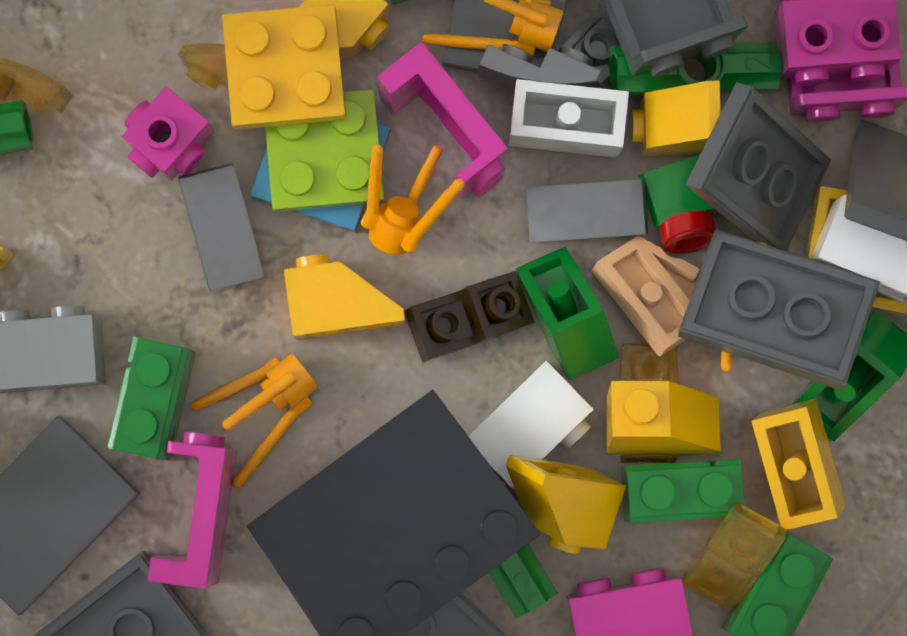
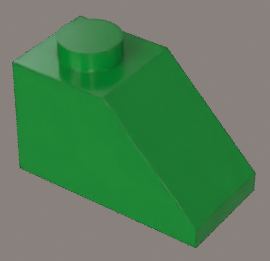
M566 246L515 268L547 342L568 381L619 358L605 312Z
M875 308L869 314L844 391L810 381L792 404L816 398L827 437L834 442L901 378L907 367V333Z

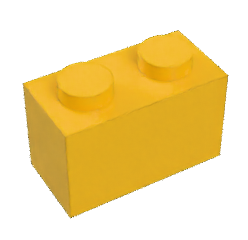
M817 399L760 413L751 422L782 531L838 518L845 509L846 502Z

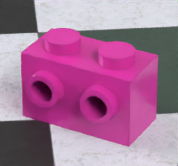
M896 0L782 1L773 14L776 44L782 57V74L780 79L795 78L796 85L810 86L823 84L830 81L829 75L851 74V80L857 82L884 78L885 71H889L901 60Z

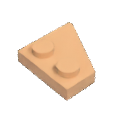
M639 235L596 262L591 272L659 358L686 340L678 337V333L698 279L697 274L700 268L681 258L668 256L661 247Z

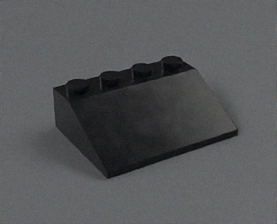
M433 389L247 525V528L320 636H403L540 535L507 487Z

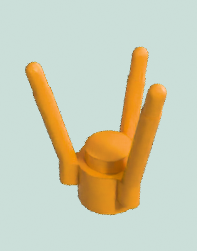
M482 0L489 5L514 15L509 33L519 36L518 40L430 33L422 36L424 44L486 50L488 45H491L501 50L503 44H508L527 52L533 57L536 48L548 52L549 47L551 48L564 10L550 6V0H518L519 3L512 0Z
M379 144L372 147L367 209L361 220V225L364 228L370 229L368 234L371 243L382 252L391 255H402L406 252L414 253L421 237L463 189L464 181L462 179L454 180L420 219L417 203L442 154L441 146L435 145L432 147L407 198L394 196L381 205L383 147Z
M292 353L281 361L276 357L272 358L261 368L193 401L190 405L193 411H199L264 380L259 384L263 391L225 419L222 423L223 428L226 430L234 428L270 401L279 411L287 405L290 406L233 480L235 487L243 486L296 418L313 405L307 396L318 389V386Z

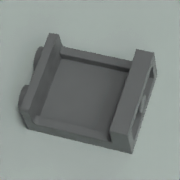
M603 0L632 76L650 70L652 77L668 74L685 65L682 58L702 52L704 59L722 55L736 47L734 40L748 27L744 16L734 19L727 0Z

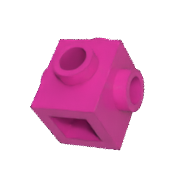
M165 86L151 103L145 100L130 113L125 121V126L128 130L122 135V138L133 148L127 157L151 178L160 171L172 181L179 172L186 176L199 164L206 153L202 146L215 131L203 116L170 88ZM171 134L168 140L160 143L163 136Z

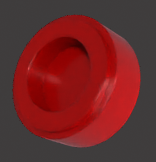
M700 210L672 216L659 227L664 249L675 254L691 253L708 247L715 229H717L713 214Z

